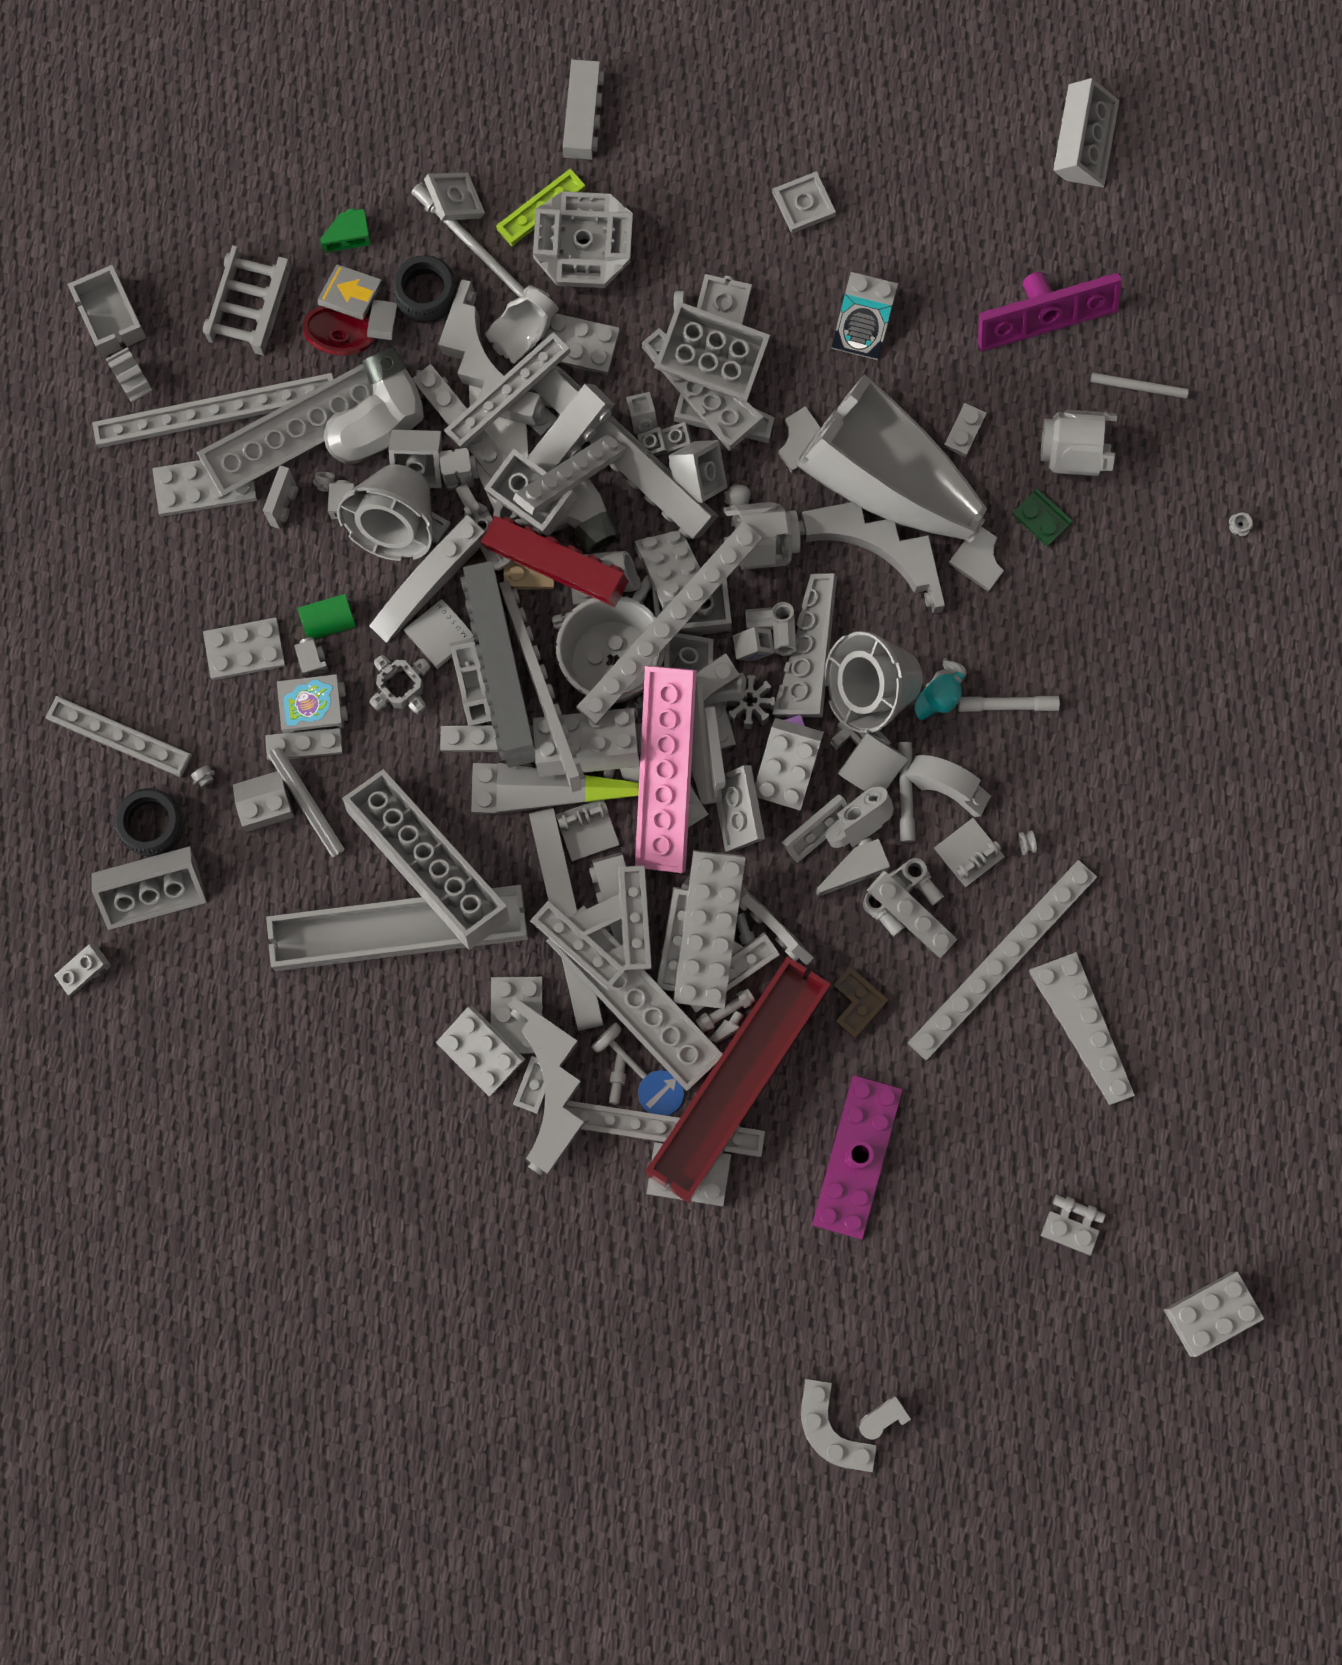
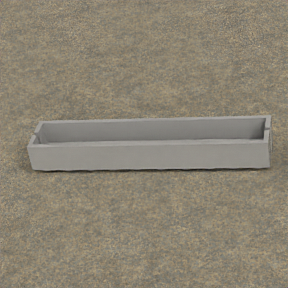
M521 885L491 888L507 905L510 920L476 946L528 940ZM422 897L266 917L268 939L273 943L269 944L271 968L275 971L466 948Z

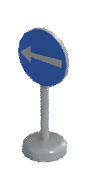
M615 1022L592 1044L591 1048L595 1052H601L610 1045L643 1079L639 1085L638 1097L644 1110L658 1115L667 1116L672 1114L682 1104L684 1096L683 1087L668 1071H653L647 1075L614 1041L621 1032V1026Z

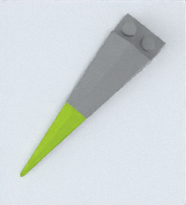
M473 763L471 814H505L567 804L639 796V783L584 775V778L580 779L582 790L572 793L566 774L539 777L537 768L525 766L508 768V765L504 763Z

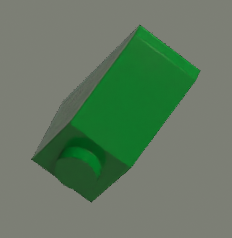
M349 209L338 215L320 239L324 253L371 245L364 209Z

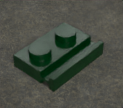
M1037 488L1012 513V516L1047 548L1073 522Z

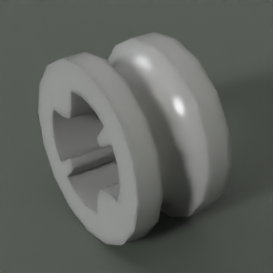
M1028 831V834L1020 832L1019 843L1022 854L1026 855L1028 851L1036 853L1037 845L1033 831Z

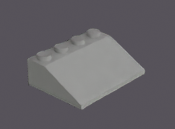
M678 301L654 368L747 402L770 335Z

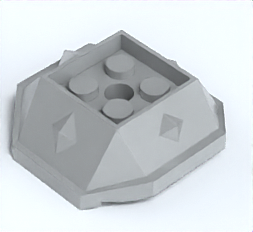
M560 192L547 203L536 208L533 258L556 286L605 288L630 263L633 213L611 194ZM582 239L589 241L587 244L578 243Z

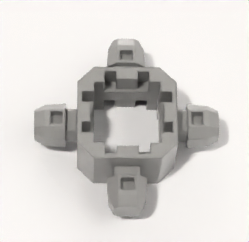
M383 655L374 660L375 667L380 672L377 675L376 685L381 693H376L370 699L372 707L376 711L381 710L387 706L386 703L389 701L394 708L404 709L408 705L414 713H422L426 709V705L420 697L423 693V682L420 676H424L431 668L424 658L419 659L413 663L414 666L411 668L405 660H396L391 663ZM404 671L415 683L413 685L414 688L406 692L402 698L400 696L396 698L387 689L385 684L397 672Z

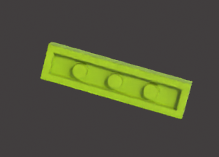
M571 169L567 170L497 224V231L511 247L535 229L537 207L547 203L560 192H583L586 190L585 184Z

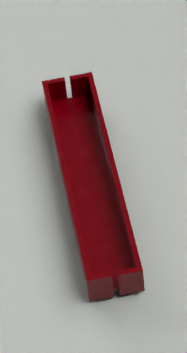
M788 956L646 1169V1176L665 1188L667 1184H670V1191L687 1203L691 1202L829 991L831 984L812 971L808 976V980H804L807 968Z

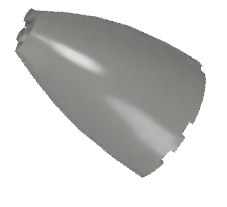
M865 374L846 395L837 410L832 412L796 461V465L827 488L868 512L900 525L933 534L965 539L971 542L979 533L978 529L985 521L983 516L987 508L949 457L926 431Z

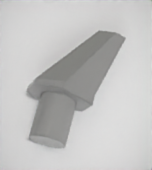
M734 1011L729 1021L724 1020L709 1040L718 1044L736 1034L740 1029L738 1025L744 1015Z

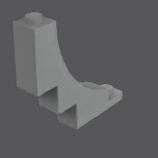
M461 280L438 345L443 354L462 359L457 374L463 384L482 388L479 395L480 398L504 376L494 367L484 352L480 336V317L475 306H473L476 301V292L470 281ZM527 391L499 417L536 426L538 420L542 419L544 415L545 405L539 394Z
M853 502L802 512L801 520L799 521L800 536L804 535L806 542L832 540L854 544L870 550L889 562L900 572L914 593L927 591V593H924L925 603L927 607H931L933 614L943 611L945 604L929 536L899 541L895 522L886 519L865 524L862 508Z
M513 997L508 1004L512 1010L510 1014L520 1022H523L525 1019L528 1021L521 1032L536 1054L541 1067L545 1088V1109L542 1125L536 1142L526 1159L531 1162L528 1167L541 1176L545 1172L549 1175L584 1125L582 1120L564 1108L581 1085V1081L561 1068L578 1042Z

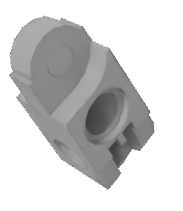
M872 787L837 813L839 820L828 828L825 836L831 847L839 848L849 843L854 847L883 827L882 824L891 818L894 809L886 789L883 787Z

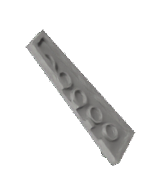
M660 328L642 342V349L655 364L666 336ZM663 372L729 451L763 422L764 416L749 403Z
M834 573L810 575L802 604V611L797 622L796 652H793L790 655L789 661L786 662L784 680L779 687L773 709V715L776 718L795 717L801 715V717H823L826 688L824 686V670L830 650L837 576Z
M1075 952L1030 969L1031 977L1052 1008L1054 1015L1061 1023L1070 1041H1072L1085 1066L1089 1069L1091 1076L1108 1104L1111 1105L1135 1096L1077 953Z

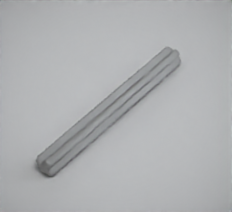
M280 747L272 749L268 753L270 760L332 857L340 855L344 851V847Z

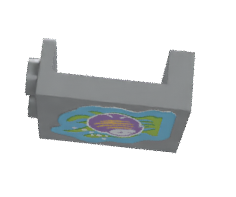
M337 674L277 681L281 730L283 733L338 726L340 729L344 728V721H348L347 707L342 706L341 697H345L346 692L344 682H340Z

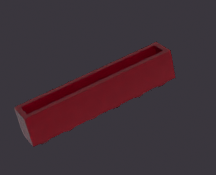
M494 516L481 540V543L488 551L612 607H616L629 582L622 568L611 564L610 567L604 565L601 559L591 554L586 557L574 546L568 545L566 548L551 536L547 535L545 538L539 536L538 532L529 526L521 528L517 526V522L506 516L503 519Z

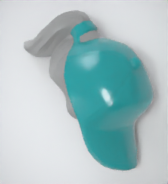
M947 658L943 659L942 665L945 670L937 671L932 681L927 683L926 689L916 698L914 711L918 719L924 720L936 712L949 713L956 707L962 695L960 683L967 674L966 669L961 664L949 661Z

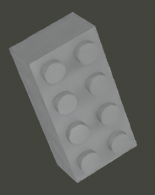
M634 708L608 710L596 724L592 723L582 713L562 715V718L559 719L560 724H566L569 738L566 739L567 743H573L577 758L573 759L575 765L580 763L583 772L640 766ZM545 717L533 718L535 761L539 777L565 774Z

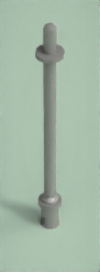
M423 183L417 184L411 194L425 206V211L428 214L435 213L439 217L429 190ZM456 220L443 221L519 297L525 295L523 293L524 288Z

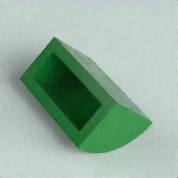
M346 594L297 608L307 638L312 637L315 640L356 628Z

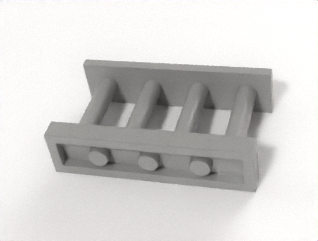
M232 245L230 253H227L224 259L225 270L210 317L204 322L203 333H205L208 342L211 343L214 342L216 334L248 341L255 354L264 356L289 278L291 266L288 259L278 257L277 264L273 266L240 259L241 255L237 246ZM237 268L268 275L271 278V283L269 287L262 288L234 281L233 279ZM230 290L262 297L265 302L263 308L256 310L226 301ZM223 312L255 319L258 324L256 330L249 332L219 323Z

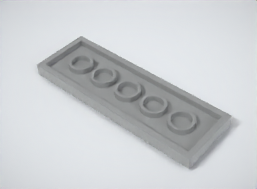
M693 851L674 988V1003L722 1009L725 1007L745 856Z

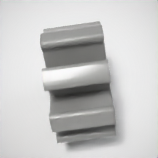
M128 348L106 359L131 403L153 391Z
M754 675L747 676L748 690H745L744 698L724 702L726 708L728 706L737 707L733 711H729L728 717L732 723H735V720L742 714L746 715L743 725L744 729H752L753 721L751 720V715L753 714L761 721V725L767 723L769 714L765 713L761 708L773 711L775 705V697L762 698L765 694L770 693L771 686L767 681H764L763 686L757 691L753 690L756 679ZM747 698H752L753 704L751 707L747 706Z

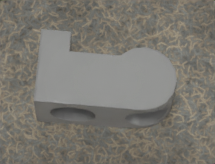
M893 1396L860 1420L859 1430L865 1438L876 1439L880 1437L884 1428L898 1420L900 1425H904L911 1419L898 1399Z

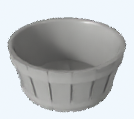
M621 596L616 607H612L595 598H591L574 608L573 612H570L563 621L556 641L557 660L566 679L582 694L587 695L613 667V665L608 666L606 664L608 662L607 656L611 654L613 657L618 656L620 659L656 619L653 616L654 614L643 604H640V602ZM665 647L648 666H662ZM645 670L615 703L629 701L644 692Z

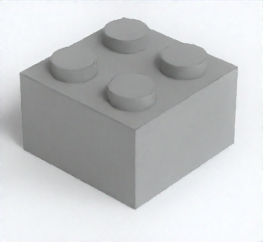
M391 430L389 443L390 465L398 464L409 467L421 474L430 488H441L443 478L439 454L443 451L441 431Z

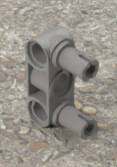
M911 859L889 874L908 893L913 888L919 889L932 906L944 897L930 880L932 877L921 859ZM911 866L918 867L921 875L919 877H912L908 873V868ZM868 892L863 901L864 910L876 920H880L894 937L905 927L883 905L879 908L871 907L868 899L874 896Z

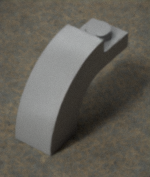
M474 638L449 643L468 726L491 721V712L486 699V689L481 676V666L477 657Z
M915 756L905 775L921 790H933L951 797L974 817L982 815L991 797L979 786L981 780L961 766L938 757Z

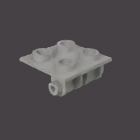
M604 800L593 801L556 814L571 861L619 846Z
M974 818L934 847V850L964 887H967L1005 857L1000 852V845L996 841H991Z

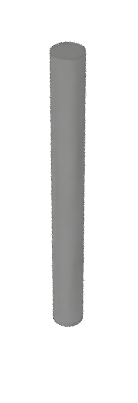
M1092 373L1090 381L1092 383L1186 399L1189 391L1186 388Z

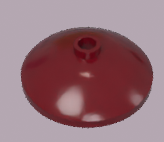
M319 306L311 310L303 320V334L307 341L318 350L336 356L355 355L368 349L375 341V338L367 337L370 320L367 314L361 320L327 307Z

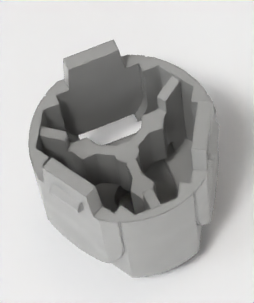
M1065 410L1064 412H1057L1052 419L1045 418L1041 441V461L1049 462V469L1057 474L1099 476L1100 471H1113L1115 453H1111V444L1104 443L1105 421H1117V414L1108 413L1107 411Z
M773 502L724 507L726 516L734 515L735 530L744 521L762 537L739 564L742 570L786 566L791 561V555L800 552V528L795 510L786 511L780 504Z

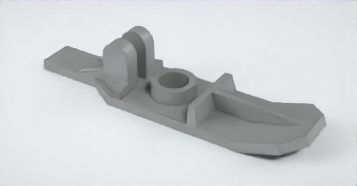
M467 483L455 488L465 506L464 517L468 515L478 525L486 523L487 526L484 529L486 532L493 519L487 507L475 500ZM484 545L480 547L487 562H493L495 570H501L510 565L511 560L488 551Z

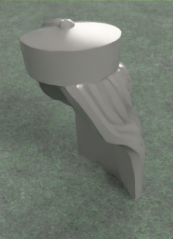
M528 286L524 289V296L507 304L504 313L485 333L488 342L492 343L493 349L500 356L504 355L505 359H510V362L513 364L529 352L544 336L550 326L551 318L559 310L548 293L533 286Z

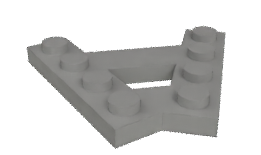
M645 866L619 867V894L572 917L567 918L547 901L530 920L607 990L624 971L651 969ZM621 920L623 945L606 953L588 937V935Z
M678 887L673 888L656 980L661 989L674 991L688 894V889ZM765 932L744 947L734 941L727 991L780 955ZM691 1005L695 1012H698L700 1009L705 1007Z

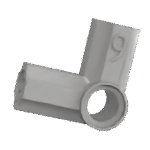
M780 602L772 608L746 610L747 630L753 627L771 629L774 634L775 653L786 656L796 652L795 616L791 604ZM783 616L788 617V618H786V619H779L780 617H783Z

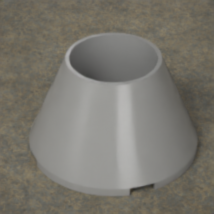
M398 464L383 467L346 493L338 505L337 518L340 526L344 524L350 532L348 537L358 546L376 556L395 561H402L406 557H413L415 560L425 555L432 544L433 528L430 487L421 474L409 467Z
M857 631L844 635L833 645L825 664L824 686H828L831 698L828 701L839 721L853 731L868 733L880 730L918 696L922 687L920 664L909 651L873 633Z

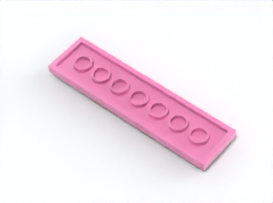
M645 666L635 866H645V869L677 873L686 872L697 670Z

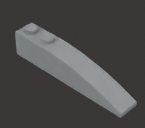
M466 515L406 579L376 616L370 627L388 643L483 545L481 540L485 531L471 517Z

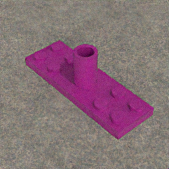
M1035 272L1028 275L1023 281V287L1029 299L979 313L978 345L981 352L1118 312L1122 282L1119 273L1106 275L1088 282H1081L1054 292L1044 273Z
M852 1076L812 1226L860 1240L863 1239L902 1089L858 1076ZM859 1148L865 1153V1162L857 1163L853 1160V1149Z

